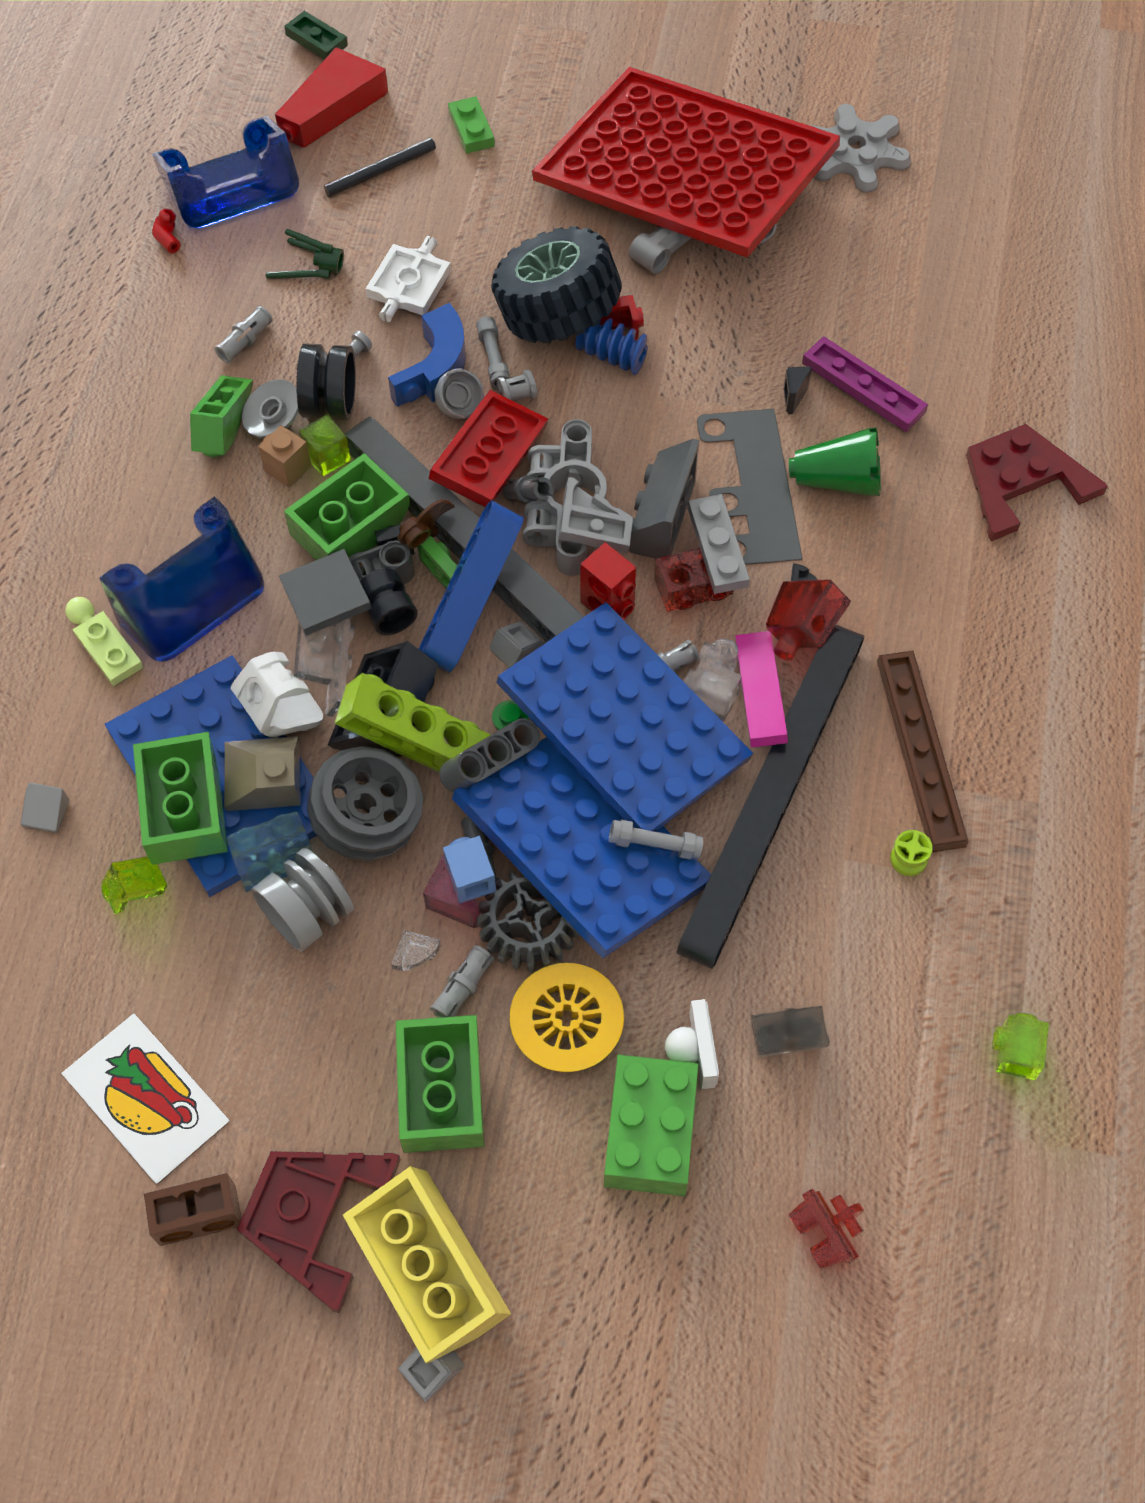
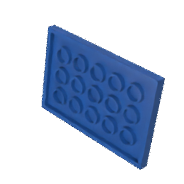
M607 602L499 674L496 683L620 816L624 820L633 822V828L658 831L747 763L753 755V752Z
M233 655L105 723L107 731L135 776L133 744L209 732L220 778L228 852L186 859L209 897L317 836L312 829L307 813L309 790L314 777L301 758V805L225 811V742L271 738L258 730L243 705L230 689L234 680L242 671ZM281 735V736H279V737H277V738H282V737H287V736H286V735Z
M547 737L540 740L533 750L468 788L455 789L452 800L602 959L702 892L711 876L697 859L679 858L678 851L630 843L628 848L610 843L609 832L612 821L624 819ZM664 826L656 831L672 835Z

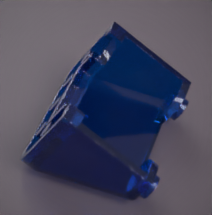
M267 115L251 120L243 128L242 137L245 149L189 167L184 154L178 149L167 148L152 153L156 168L181 218L188 226L203 228L290 198L297 192L299 177L286 133Z
M215 496L201 505L193 516L195 527L202 535L145 575L135 565L126 563L113 567L99 577L118 624L155 661L163 662L175 658L263 592L264 579L228 510Z

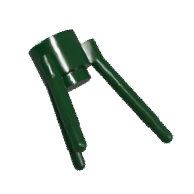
M286 229L285 234L293 237L288 238L287 242L289 244L314 252L313 264L318 266L319 270L267 272L265 277H321L329 279L331 273H340L344 261V250Z

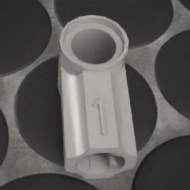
M659 227L650 235L646 233L638 235L632 242L628 254L630 258L653 274H658L667 265L670 255L691 239V237Z

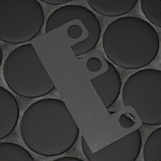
M762 409L700 415L697 418V424L701 440L705 442L734 441L741 486L714 488L710 491L709 496L731 493L737 497L738 505L735 509L728 511L729 516L747 515L750 534L736 535L737 541L743 543L746 547V554L743 556L744 563L754 564L802 559L775 410ZM710 419H718L725 424V431L721 435L712 436L705 432L704 424Z

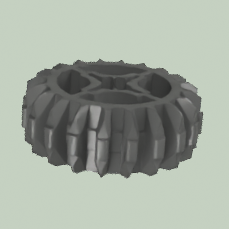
M511 870L508 874L509 882L506 883L504 880L497 878L495 881L496 892L485 895L487 901H480L478 906L479 912L482 915L477 917V926L482 928L479 932L481 941L488 942L486 945L487 951L490 954L499 952L498 961L501 964L512 958V967L515 970L520 967L521 962H527L528 970L531 972L535 968L536 961H541L544 967L549 966L550 956L561 961L563 959L562 948L571 950L574 946L572 937L579 936V933L524 875L517 878V875ZM530 897L541 898V899H544V901H535V900L531 899ZM515 900L516 908L512 912L505 914L506 918L498 921L502 910ZM523 908L525 909L527 916H532V921L535 918V930L533 929L531 922L527 923L526 918L523 920ZM561 918L555 931L543 939L542 930L551 925L552 920ZM522 937L528 940L529 943L519 942L512 938Z

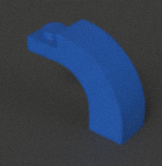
M450 303L421 315L423 335L432 348L431 353L423 361L388 377L391 399L397 407L407 402H412L424 394L428 396L431 402H434V390L439 378L450 370L464 369L466 361L464 329L459 315Z

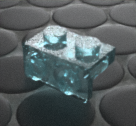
M297 811L278 815L270 821L240 829L226 837L246 892L252 890L254 886L271 873L281 878L287 877L283 865L287 860L294 861L298 865L295 855L301 849L306 848L313 852Z

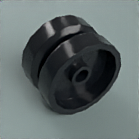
M302 344L296 376L299 414L302 418H320L326 408L331 419L349 420L353 412L356 389V366L352 346L334 345L327 355L322 344Z

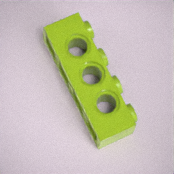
M364 673L346 685L334 723L439 773L441 766L446 761L491 735L480 730L473 722L462 721L447 714V711L442 707L422 702L416 699L414 694L405 690L395 689L385 684L381 678ZM379 706L384 710L385 715L381 712Z

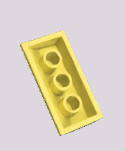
M411 1166L343 1214L425 1363H430L476 1340L511 1315L428 1171Z

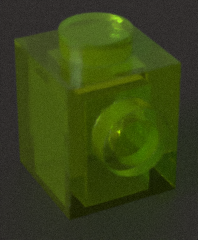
M328 414L299 430L300 437L307 442L310 461L322 477L351 461L346 435Z
M1028 1013L1009 1014L1002 1027L996 1026L993 1035L992 1049L998 1050L995 1072L1036 1080L1044 1069L1049 1023L1039 1021L1036 1016Z

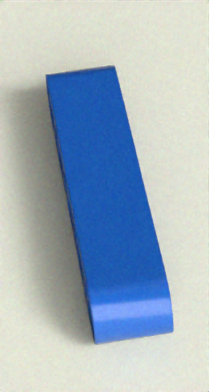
M492 500L483 510L419 646V650L437 662L439 668L449 673L457 665L523 524L522 516Z

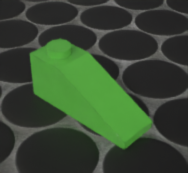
M223 375L218 378L190 413L191 451L202 452L209 457L226 454L235 441L242 420L243 407L249 398L253 386V379Z

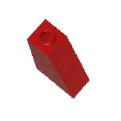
M336 47L275 113L279 137L302 148L313 143L388 93L386 68Z

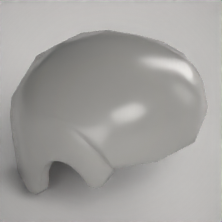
M462 368L450 370L442 375L434 390L435 403L440 411L449 418L457 420L469 418L484 398L483 385L474 373Z

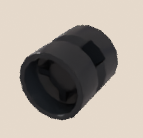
M378 569L369 573L360 581L372 608L368 610L369 618L376 632L380 635L387 636L399 633L411 626L418 615L417 609L410 595L406 593L405 586L394 569Z

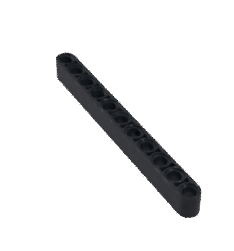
M830 623L785 717L788 743L772 745L683 933L677 949L678 955L711 969L716 965L855 663L865 635L834 623Z

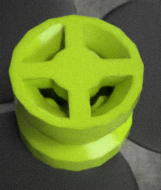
M907 830L898 835L890 854V862L893 868L904 876H915L923 872L932 854L930 838L918 830Z

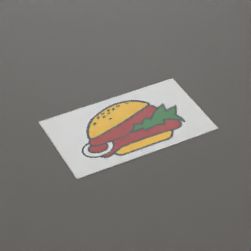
M134 1013L61 1073L156 1184L230 1121Z

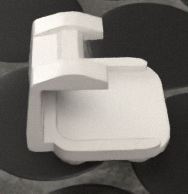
M269 652L251 659L230 688L258 730L271 738H277L281 735L298 731H307L319 726L323 720L322 710L309 693L307 685L303 680H299L292 675L290 670L284 668L290 661L282 652Z

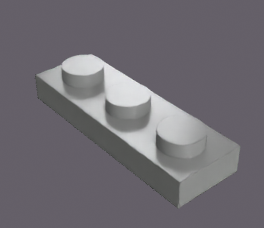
M719 494L688 500V511L714 594L749 587L750 579L723 495Z

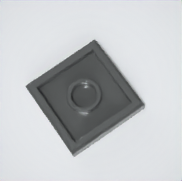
M345 549L279 575L305 636L372 609Z

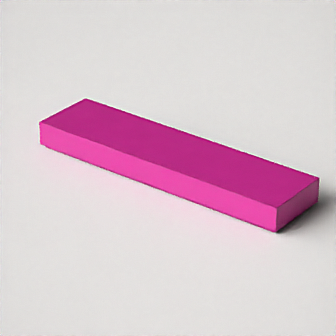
M771 631L735 635L751 748L788 743Z

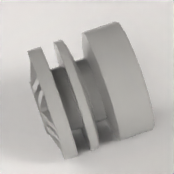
M306 848L301 849L295 855L298 865L291 860H287L284 863L283 867L289 879L288 883L278 875L271 873L251 890L254 899L268 920L287 942L301 953L323 935L316 918L319 917L325 923L334 927L339 922L337 913L346 917L354 910L353 903L339 877L325 862L321 861L318 856Z

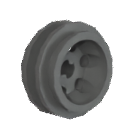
M361 746L341 750L323 762L313 778L312 786L309 790L307 813L313 831L326 847L346 858L372 861L389 857L408 843L422 816L423 793L417 776L403 760L385 750ZM356 781L368 783L365 785H360ZM337 788L342 789L346 796L336 798L333 791ZM380 789L384 790L390 797L382 795ZM357 809H363L367 814L361 813ZM385 813H392L396 816V819L392 822H387L383 815Z

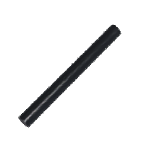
M430 137L324 185L325 192L328 197H331L435 150V142Z

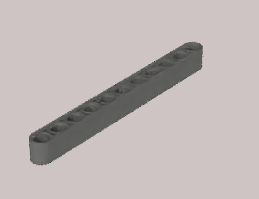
M372 417L366 418L344 433L341 439L352 457L357 459L365 453L409 494L408 510L416 518L426 507L437 500L443 499L454 504L455 507L445 512L435 521V525L439 530L436 537L461 559L479 517L448 488L428 479L430 471ZM511 548L492 591L545 642H548L584 616Z

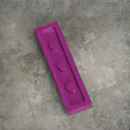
M825 336L818 340L803 355L802 364L811 367L814 372L905 432L927 412L928 404Z

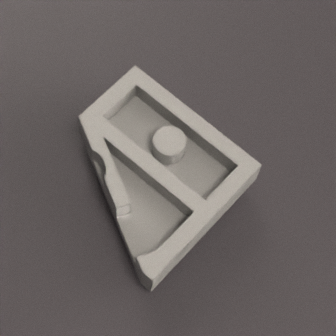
M568 477L565 486L558 539L598 548L606 542L617 552L627 554L630 546L633 517L620 508L611 506L608 500L597 493L592 497L577 487L578 480Z

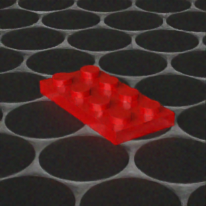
M489 390L432 466L428 479L486 507L491 500L495 501L527 456L528 450L534 446L546 429L549 418Z

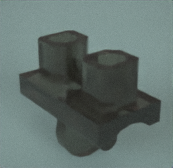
M822 1006L801 1009L791 1007L785 1008L784 1011L751 1015L750 1020L758 1057L826 1048L830 1045Z

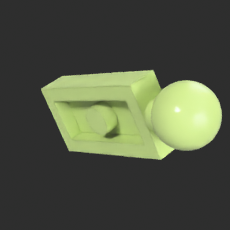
M75 597L67 603L65 613L68 620L79 625L73 629L75 636L113 687L144 668L141 660L104 611L94 616L93 604L84 597Z

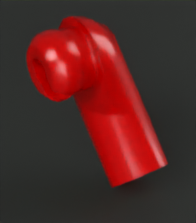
M162 209L159 212V216L155 219L152 235L169 253L173 254L181 246L180 241L173 235L176 226L174 222L176 214L170 209Z

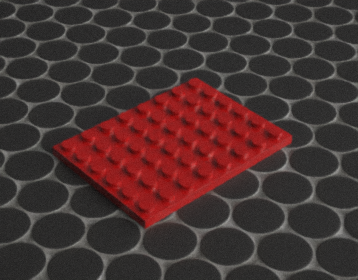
M628 67L532 170L533 181L748 258L840 146V135Z

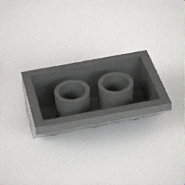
M691 439L661 450L657 454L654 465L648 464L644 476V484H647L645 491L639 490L635 501L634 510L637 511V514L632 522L630 553L669 562L688 506V500H690L696 482L700 440Z

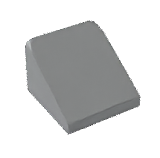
M518 621L497 629L490 644V650L510 668L541 647L544 642L523 622Z
M28 783L21 826L58 833L70 801L65 791L57 787Z
M416 1348L398 1369L426 1402L454 1378L465 1365L454 1351L430 1363H425L419 1350Z

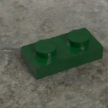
M305 10L284 26L287 37L324 60L336 47L343 50L348 46L347 36Z

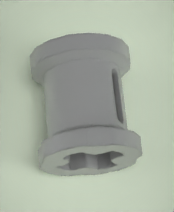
M529 369L524 370L522 375L512 378H497L499 394L512 401L527 397L535 399L538 396L536 383Z

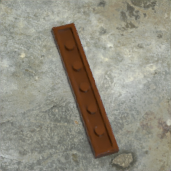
M914 651L879 655L877 664L924 834L930 838L932 843V853L966 848L969 841Z

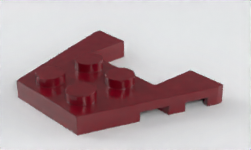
M1027 424L968 447L966 454L975 490H978L980 495V508L983 517H986L988 524L987 533L991 542L1019 529L1021 522L1006 503L1007 500L1058 479L1061 480L1078 505L1104 495L1108 487L1104 481Z
M271 1151L237 1230L333 1312L340 1313L354 1276L352 1273L316 1261L315 1257L346 1182L352 1181L378 1190L394 1178L401 1161L400 1155L394 1153H384V1155H364V1153L332 1155L324 1154L323 1152Z

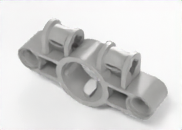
M573 419L563 425L561 445H536L528 450L527 458L530 462V471L526 476L530 475L536 479L540 478V475L544 476L552 482L554 490L551 496L547 495V500L532 501L525 505L524 515L527 518V525L522 534L524 542L531 546L556 547L557 568L561 573L569 576L580 574V563L588 556V545L558 539L563 506L554 501V494L566 486L568 477H572L579 481L577 487H586L593 491L594 494L597 493L607 500L606 479L603 473L591 464V426L584 420Z

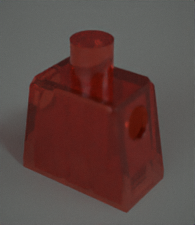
M831 579L783 581L766 622L767 630L778 640L773 650L775 655L783 660L792 661L799 648H818L823 645L850 605L851 600Z

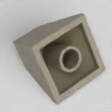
M299 736L225 742V811L301 805Z

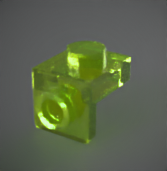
M147 856L111 863L102 880L101 892L103 898L110 903L113 912L117 914L124 911L128 901L163 895L168 885L158 864L152 865Z

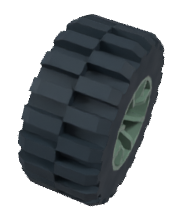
M570 226L569 229L560 227L553 229L552 232L546 233L544 231L537 234V237L533 239L528 238L524 240L519 247L512 248L507 253V257L502 258L498 263L497 269L494 270L491 288L508 329L512 331V334L532 343L537 341L551 343L552 340L556 339L559 341L566 340L574 334L578 336L584 333L588 327H594L599 324L600 319L603 316L607 317L612 312L613 306H616L620 297L622 282L605 238L589 228L584 227L580 229L578 226Z

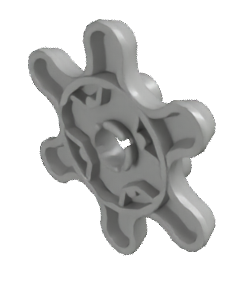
M842 104L834 113V120L836 122L834 127L823 128L810 125L840 135V146L815 175L814 178L817 180L827 181L836 174L846 173L854 178L855 186L858 190L872 192L878 186V179L875 173L878 169L890 167L895 170H905L911 164L908 150L893 146L888 142L891 137L899 133L900 129L898 119L893 115H885L878 121L867 122L860 120L856 116L852 105ZM857 141H859L860 146H862L860 149H855L850 145L857 144Z

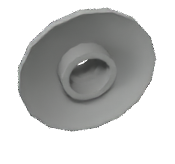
M283 379L271 380L260 385L250 394L242 412L243 426L250 435L260 439L265 438L267 435L272 434L280 425L288 428L294 422L299 413L296 387L292 382Z

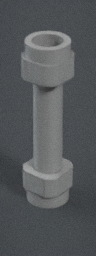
M485 316L477 321L476 326L479 340L485 344L490 364L488 367L490 383L493 388L498 389L497 378H510L507 364L502 362L499 351L497 324L494 318Z
M622 819L621 821L613 820L609 832V842L615 843L616 846L628 848L630 843L678 851L679 858L699 859L703 848V837L696 836L695 833L683 832L681 837L633 828L632 821Z

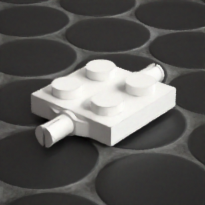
M426 236L419 249L405 248L393 244L366 287V295L368 298L386 303L379 313V317L383 321L391 322L397 309H404L419 315L427 313L451 272L450 262L438 259L431 254L437 246V240L434 237L430 239V236Z

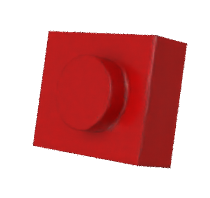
M633 295L620 296L616 306H613L612 312L607 317L603 316L601 318L600 325H603L610 318L613 320L612 329H616L620 323L624 324V328L628 327L629 331L632 328L636 330L635 340H638L639 327L644 326L642 308H636Z

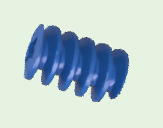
M610 318L603 325L599 323L594 327H588L584 333L576 337L575 346L577 350L585 349L588 355L596 354L597 358L602 361L608 359L609 364L613 366L619 364L620 368L624 371L631 368L633 375L638 374L647 355V335L643 333L637 341L635 340L636 330L632 328L625 336L623 335L624 324L620 323L615 330H612L613 320Z

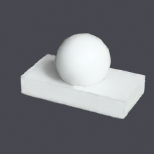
M705 999L691 1001L689 1012L691 1028L680 1027L673 1030L665 1041V1051L668 1058L672 1061L699 1063L698 1072L701 1090L715 1088L718 1082L719 1070L708 1004L705 1002Z

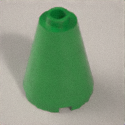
M877 427L867 428L796 450L795 458H789L790 478H796L797 485L873 497L880 496L881 470L880 456L877 448L879 446Z

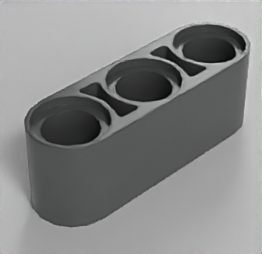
M518 719L459 753L441 766L440 780L442 784L451 792H454L457 788L471 787L533 750L540 740L537 726L529 719Z

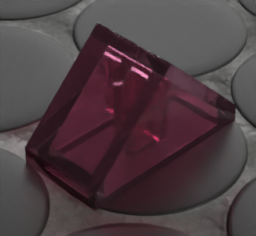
M443 854L423 892L425 907L462 924L477 928V917L480 915L476 901L472 899L459 903L445 865Z

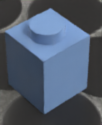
M480 836L458 838L452 841L449 846L443 847L445 865L459 903L496 892L495 876Z

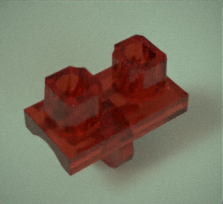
M812 1188L802 1194L805 1201L800 1203L789 1214V1217L796 1229L803 1235L820 1224L827 1238L810 1248L811 1254L819 1267L825 1269L840 1262L850 1264L858 1259L860 1256L842 1229V1226H846L852 1238L863 1232L855 1219L864 1212L861 1204L856 1203L848 1207L840 1194L830 1200L838 1213L834 1215L820 1191L815 1192Z

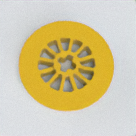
M557 963L539 969L520 985L511 1003L509 1021L516 1044L531 1061L549 1070L575 1072L598 1064L612 1052L622 1034L624 1009L616 988L600 972L577 963ZM564 990H574L571 1000L567 1001L565 999ZM558 991L561 1002H556L549 994ZM579 993L587 995L583 1001L576 1004ZM544 1000L551 1009L538 1006V1004ZM592 1003H595L598 1009L584 1011ZM564 1011H570L572 1018L578 1020H571L570 1026L565 1027L562 1026V1020L556 1018L563 1017ZM537 1014L546 1017V1019L534 1021L533 1016ZM595 1018L601 1019L600 1024L586 1021ZM549 1028L541 1036L535 1031L537 1029ZM582 1029L594 1032L596 1035L590 1039ZM555 1034H558L555 1046H550L546 1043ZM573 1035H577L585 1045L576 1048ZM564 1037H568L569 1050L560 1049Z

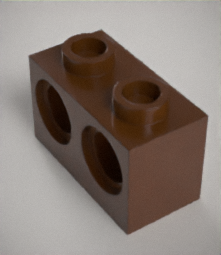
M228 1173L144 1194L149 1234L159 1246L239 1226L241 1221L236 1186Z

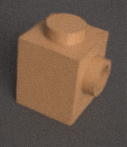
M282 425L272 434L267 435L258 446L264 471L289 488L312 466L307 442Z

